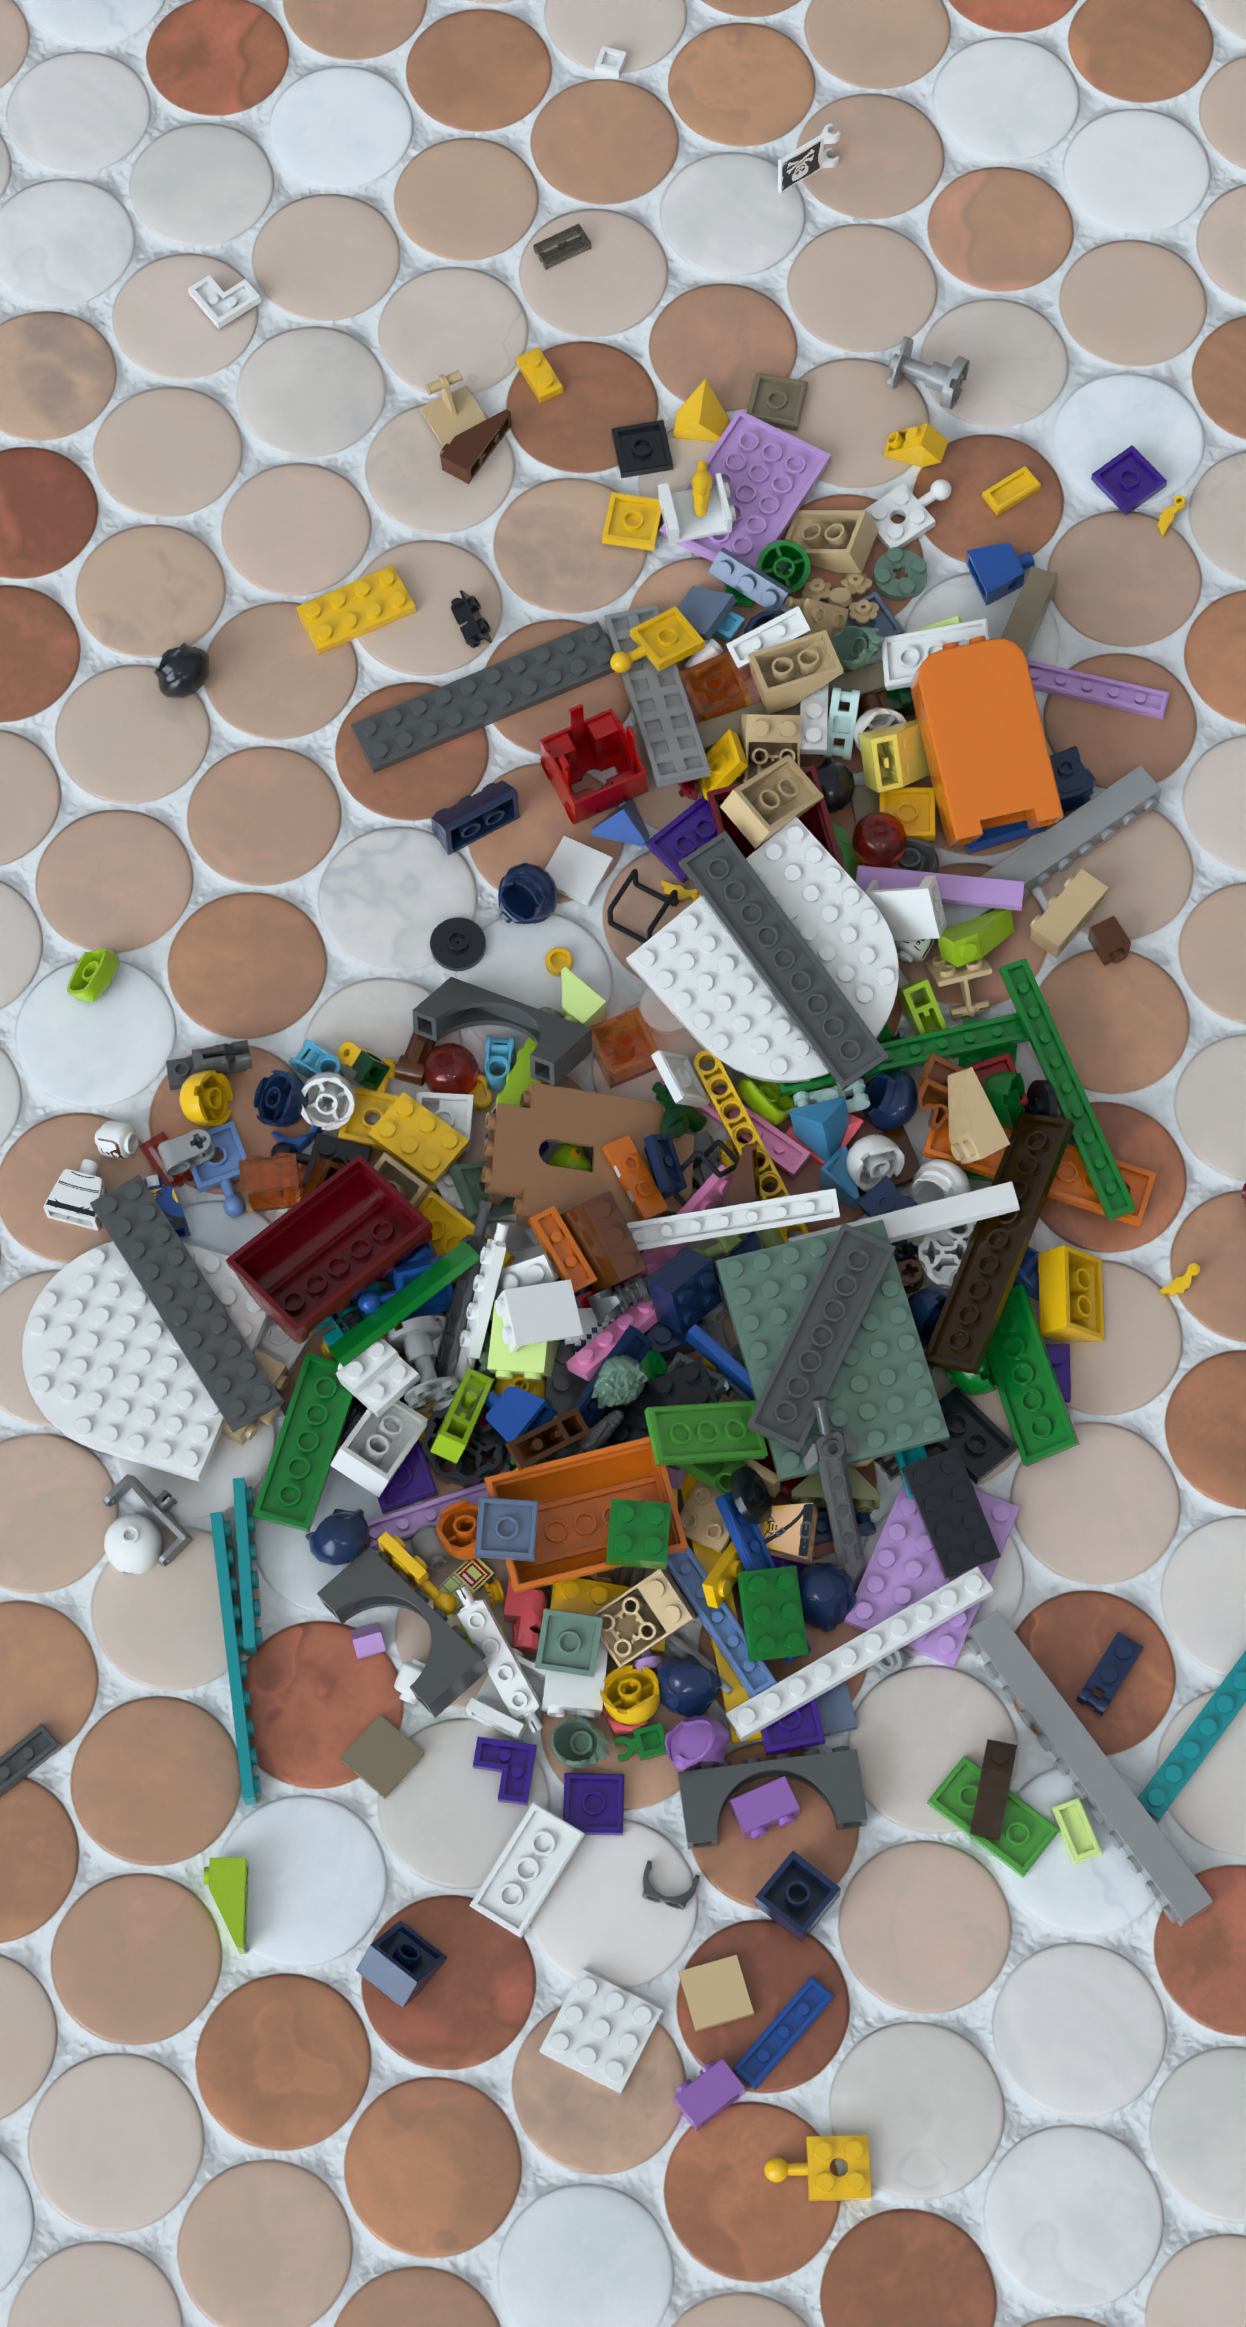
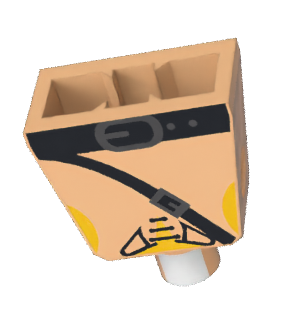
M814 1503L772 1506L770 1519L758 1525L770 1555L806 1565L812 1564L818 1509Z

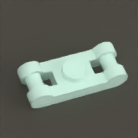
M833 687L827 726V755L823 757L841 756L843 760L851 761L860 690L852 689V692L841 691L839 687ZM839 702L850 703L849 710L839 709ZM834 738L845 739L844 746L834 745Z
M862 1078L843 1091L839 1086H834L809 1093L800 1091L793 1095V1102L797 1108L853 1096V1098L848 1100L845 1098L848 1113L864 1110L870 1106L869 1096L864 1093L866 1086Z

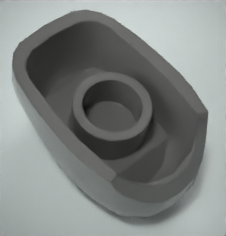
M890 836L884 840L879 853V862L885 867L938 873L939 859L932 844L903 836Z

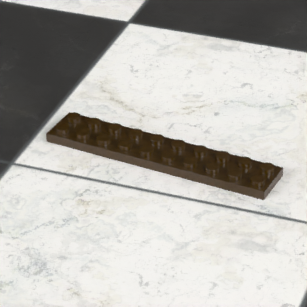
M1020 1112L1009 1139L1010 1145L1005 1149L991 1186L1012 1181L1020 1210L976 1222L925 1351L928 1366L978 1375L1075 1125L1071 1119Z

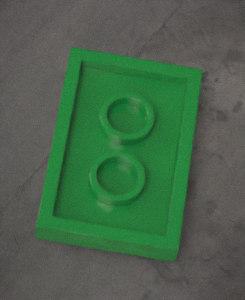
M796 1566L738 1572L737 1578L749 1662L809 1655Z

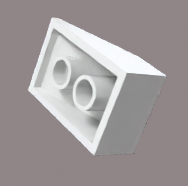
M400 1400L393 1404L379 1418L367 1409L338 1450L330 1466L377 1497H380L427 1427L429 1419L409 1408Z

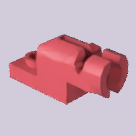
M509 1576L503 1615L506 1623H514L512 1624V1647L523 1654L537 1655L540 1637L538 1633L541 1631L544 1608L548 1607L543 1591L535 1589L514 1594Z

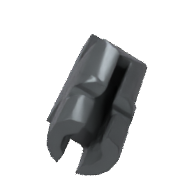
M248 1040L193 1049L192 1057L166 1061L170 1090L181 1089L185 1080L196 1072L216 1070V1073L229 1075L241 1073L252 1068Z

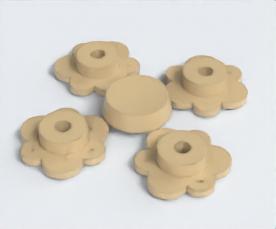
M847 573L845 579L841 581L842 587L830 590L831 584L828 582L824 583V580L821 578H815L803 585V598H811L818 601L828 599L829 604L842 608L849 606V617L856 619L860 624H865L869 620L877 618L879 610L877 603H869L866 599L851 603V595L856 593L864 594L866 589L872 587V581L867 578L865 573Z

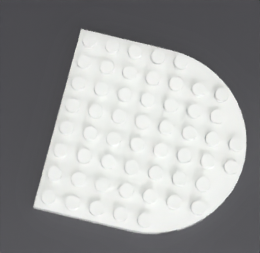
M795 817L748 856L746 860L872 1034L877 1038L889 1018L897 994L899 964L892 933L880 910L804 824ZM702 896L626 958V962L705 1050H708L711 1055L718 1058L723 1065L744 1073L748 1077L775 1083L805 1082L829 1074Z
M109 1242L93 1248L62 1268L45 1286L31 1309L22 1343V1364L29 1391L47 1420L61 1430L64 1435L77 1443L94 1450L201 1482L223 1429L222 1426L225 1419L115 1244ZM183 1243L254 1354L269 1316L256 1304L235 1272L228 1266L226 1259L229 1256Z

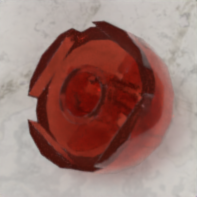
M886 812L869 813L858 821L853 830L851 846L854 856L863 861L864 865L887 868L896 864V860L904 856L907 836L904 826L898 818Z
M443 1043L434 1047L424 1061L423 1077L430 1092L469 1094L475 1089L478 1073L480 1075V1067L475 1056L465 1046L457 1043Z

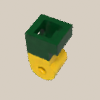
M350 1041L343 1043L338 1050L337 1058L340 1064L348 1066L357 1072L353 1079L358 1084L377 1091L390 1066L369 1049L363 1046L360 1047Z

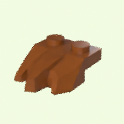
M934 1053L928 1055L918 1079V1101L920 1111L931 1110L928 1126L932 1130L938 1131L946 1119L949 1120L948 1075L964 1068ZM976 1075L980 1082L982 1077Z

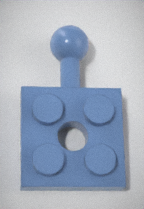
M231 1121L206 1130L215 1145V1150L224 1154L223 1159L217 1163L208 1161L192 1167L190 1170L199 1193L221 1186L226 1198L223 1204L225 1213L230 1217H239L246 1210V1202L241 1196L236 1195L232 1181L253 1173L234 1122ZM203 1143L198 1145L199 1149L203 1147Z

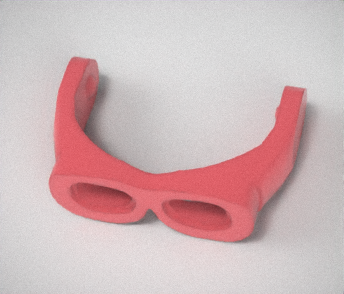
M604 1704L602 1706L601 1713L615 1737L633 1733L634 1729L646 1727L650 1724L647 1720L632 1726L622 1725L609 1716Z

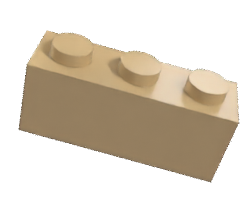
M1081 869L1076 876L1072 874L1063 886V892L1060 895L1055 894L1048 902V909L1043 915L1038 914L1030 924V940L1055 958L1061 954L1107 899L1109 887L1084 869Z

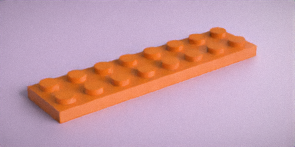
M946 1119L938 1131L930 1128L922 1156L930 1159L936 1158L951 1161L960 1166L961 1169L994 1179L1006 1147L981 1160L962 1165L952 1154V1144L949 1140V1120ZM1003 1128L1008 1140L1014 1128ZM1067 1144L1047 1197L1105 1216L1076 1147ZM1115 1160L1136 1208L1135 1212L1116 1220L1140 1227L1157 1173Z

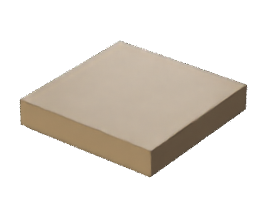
M737 1955L678 1971L695 2032L754 2015Z

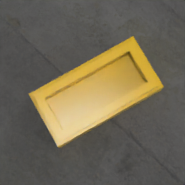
M1024 466L983 491L982 498L998 516L1039 491L1041 484L1029 469Z

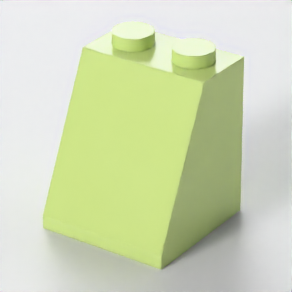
M495 1300L487 1369L496 1374V1378L512 1380L513 1375L524 1376V1380L535 1382L541 1381L542 1377L551 1378L559 1340L523 1345L515 1353H510L508 1345H505L503 1342L502 1328L504 1325L502 1317L497 1315Z

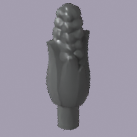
M619 1409L613 1410L608 1416H605L593 1427H590L591 1434L576 1442L578 1448L570 1456L600 1449L615 1429L618 1428V1425L621 1424V1420L624 1418L623 1412Z

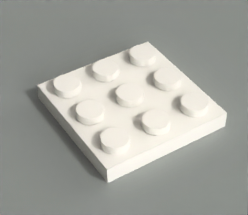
M581 1968L539 2052L622 2094L663 2010Z

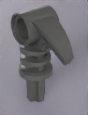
M655 1273L642 1279L637 1274L633 1276L634 1283L632 1284L626 1281L623 1283L625 1286L623 1288H620L619 1285L615 1286V1292L610 1287L587 1298L599 1325L623 1314L621 1308L623 1307L625 1311L630 1309L628 1305L630 1303L636 1306L641 1298L643 1302L650 1301V1290L647 1280Z

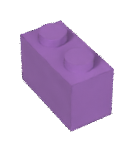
M785 1776L730 1800V1809L744 1839L752 1837L753 1840L767 1835L769 1833L768 1829L779 1825L783 1828L791 1825L800 1814V1807Z
M723 2059L717 2063L714 2060L710 2061L699 2071L701 2073L700 2077L693 2082L690 2079L686 2080L675 2090L677 2095L674 2096V2103L696 2131L700 2130L745 2094V2087Z

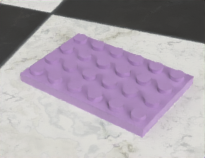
M738 410L705 460L708 463L707 472L711 473L713 477L712 485L716 483L717 473H721L723 483L728 482L731 496L727 499L729 506L734 505L736 521L732 522V532L675 544L714 562L719 551L724 547L756 567L759 553L767 544L780 540L831 461V454ZM691 483L689 484L686 490L692 489ZM663 524L659 530V536L668 540L665 525Z
M903 1483L856 1591L857 1602L844 1620V1623L865 1632L972 1570L969 1569L946 1579L944 1578L913 1499H908ZM974 1489L1001 1555L1020 1507ZM999 1558L978 1566L988 1582L991 1580ZM982 1601L904 1647L955 1667L967 1638L968 1629L971 1628Z

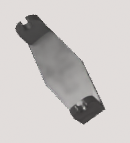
M127 1474L106 1495L103 1503L109 1507L113 1506L132 1487L146 1505L178 1537L158 1559V1563L165 1567L193 1541V1538L169 1512L177 1504L175 1498H171L172 1495L168 1491L163 1490L156 1498L135 1476Z

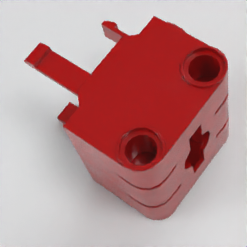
M583 705L575 706L569 709L570 727L550 734L540 740V762L542 768L562 801L572 824H577L595 816L597 813L604 812L624 803V801L631 800L648 792L647 772L635 749V740L638 738L630 725L626 727V730L624 729L612 708L584 720ZM615 767L618 772L617 775L606 779V783L601 789L592 790V788H586L574 793L571 785L582 781L584 774L590 770L602 772Z

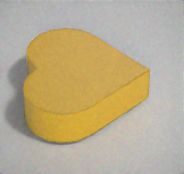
M481 1074L471 1075L459 1094L474 1095L473 1108L480 1111L487 1110L493 1103L492 1093L488 1089L487 1080Z

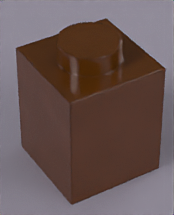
M1115 916L1090 927L1088 940L1104 966L1111 962L1114 964L1119 963L1128 956L1131 941Z

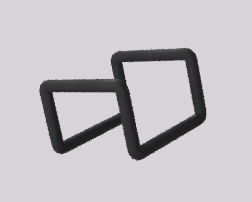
M633 869L607 909L608 924L628 936L645 943L653 936L652 932L668 906L678 905L677 890H672L670 895L666 897L638 882V870ZM632 880L635 887L664 901L663 906L647 929V939L613 921V910Z
M716 1140L704 1153L700 1150L695 1151L681 1165V1168L684 1171L699 1156L693 1163V1171L704 1162L717 1177L722 1178L736 1169L739 1159L722 1140ZM718 1145L735 1163L721 1172L707 1158ZM692 1177V1184L698 1190L701 1185ZM678 1193L673 1195L682 1207L686 1204V1201Z

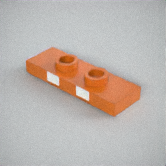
M624 1136L604 1145L602 1150L640 1220L653 1219L666 1213L669 1208L630 1136Z

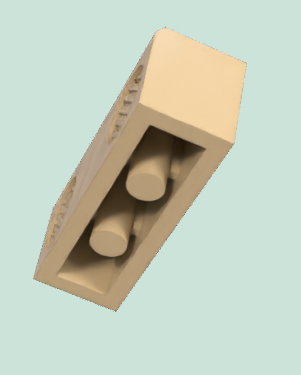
M256 1349L254 1356L277 1392H282L289 1382V1373L286 1365ZM281 1405L234 1433L226 1421H224L221 1434L243 1445L247 1439L251 1440L257 1433L259 1428L258 1420L270 1425L280 1410Z

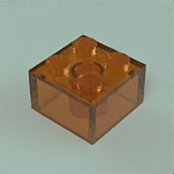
M729 651L679 672L685 693L699 722L752 705L750 693Z
M638 1007L589 1027L592 1029V1053L610 1089L658 1069L651 1055L659 1049Z
M280 1152L272 1157L262 1158L261 1156L254 1155L247 1157L245 1160H239L241 1191L247 1213L292 1208L299 1202L302 1196V1183L296 1154Z

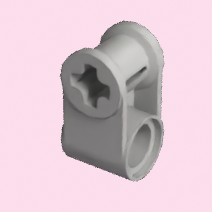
M196 1129L177 1138L166 1140L158 1146L159 1155L168 1175H178L192 1167L208 1162L214 1157L216 1152L210 1135L202 1129ZM203 1143V1147L199 1149L198 1145Z

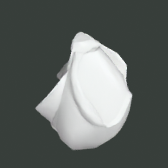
M936 1158L926 1161L914 1175L911 1189L912 1198L918 1205L971 1192L967 1175L960 1166L951 1161Z

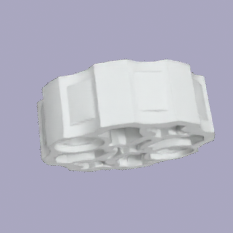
M977 1221L960 1225V1227L965 1229V1232L961 1234L953 1232L952 1228L924 1234L922 1242L918 1246L917 1261L923 1268V1277L926 1280L927 1287H938L950 1291L961 1263L956 1254H961L963 1258ZM929 1251L932 1252L934 1258L933 1264L930 1263L927 1256Z

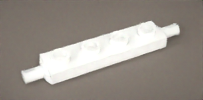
M497 1222L494 1238L488 1239L486 1247H483L481 1250L480 1263L482 1265L480 1273L475 1276L473 1282L474 1298L473 1302L468 1304L466 1312L468 1322L466 1330H463L460 1336V1346L465 1347L464 1356L467 1357L468 1368L473 1370L476 1359H480L506 1253L505 1240L509 1224Z
M467 1585L456 1590L464 1605L457 1615L472 1643L476 1644L486 1655L483 1661L512 1718H525L532 1733L540 1730L543 1726L535 1711L540 1707L541 1702L486 1600L479 1599L475 1601Z

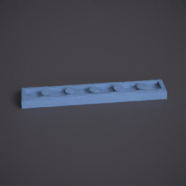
M688 1546V1550L684 1552L669 1554L667 1556V1570L750 1699L777 1684L764 1661L749 1662L745 1632L725 1601L723 1600L719 1608L707 1606L702 1583L708 1575L690 1547Z

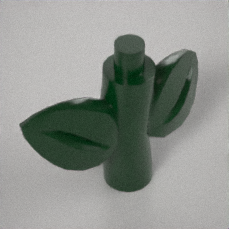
M656 1082L653 1085L652 1091L656 1093V1100L666 1109L660 1124V1134H671L672 1139L684 1135L688 1128L692 1132H698L705 1126L707 1119L692 1106L676 1104L667 1086L661 1082Z

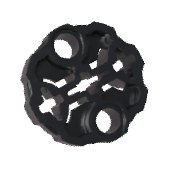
M485 1403L478 1418L486 1416L490 1410ZM449 1405L442 1410L435 1411L427 1421L428 1427L425 1437L422 1439L423 1452L426 1461L430 1464L435 1476L447 1485H460L466 1489L484 1482L485 1477L497 1475L502 1471L503 1460L507 1451L505 1444L508 1442L490 1423L486 1426L475 1424L469 1438L472 1447L466 1445L455 1468L450 1472H443L441 1466L445 1462L452 1461L430 1452L438 1434L437 1426H441L450 1407ZM493 1456L494 1463L487 1462L485 1465L483 1459H491ZM468 1457L476 1462L477 1471H473V1462L467 1459Z

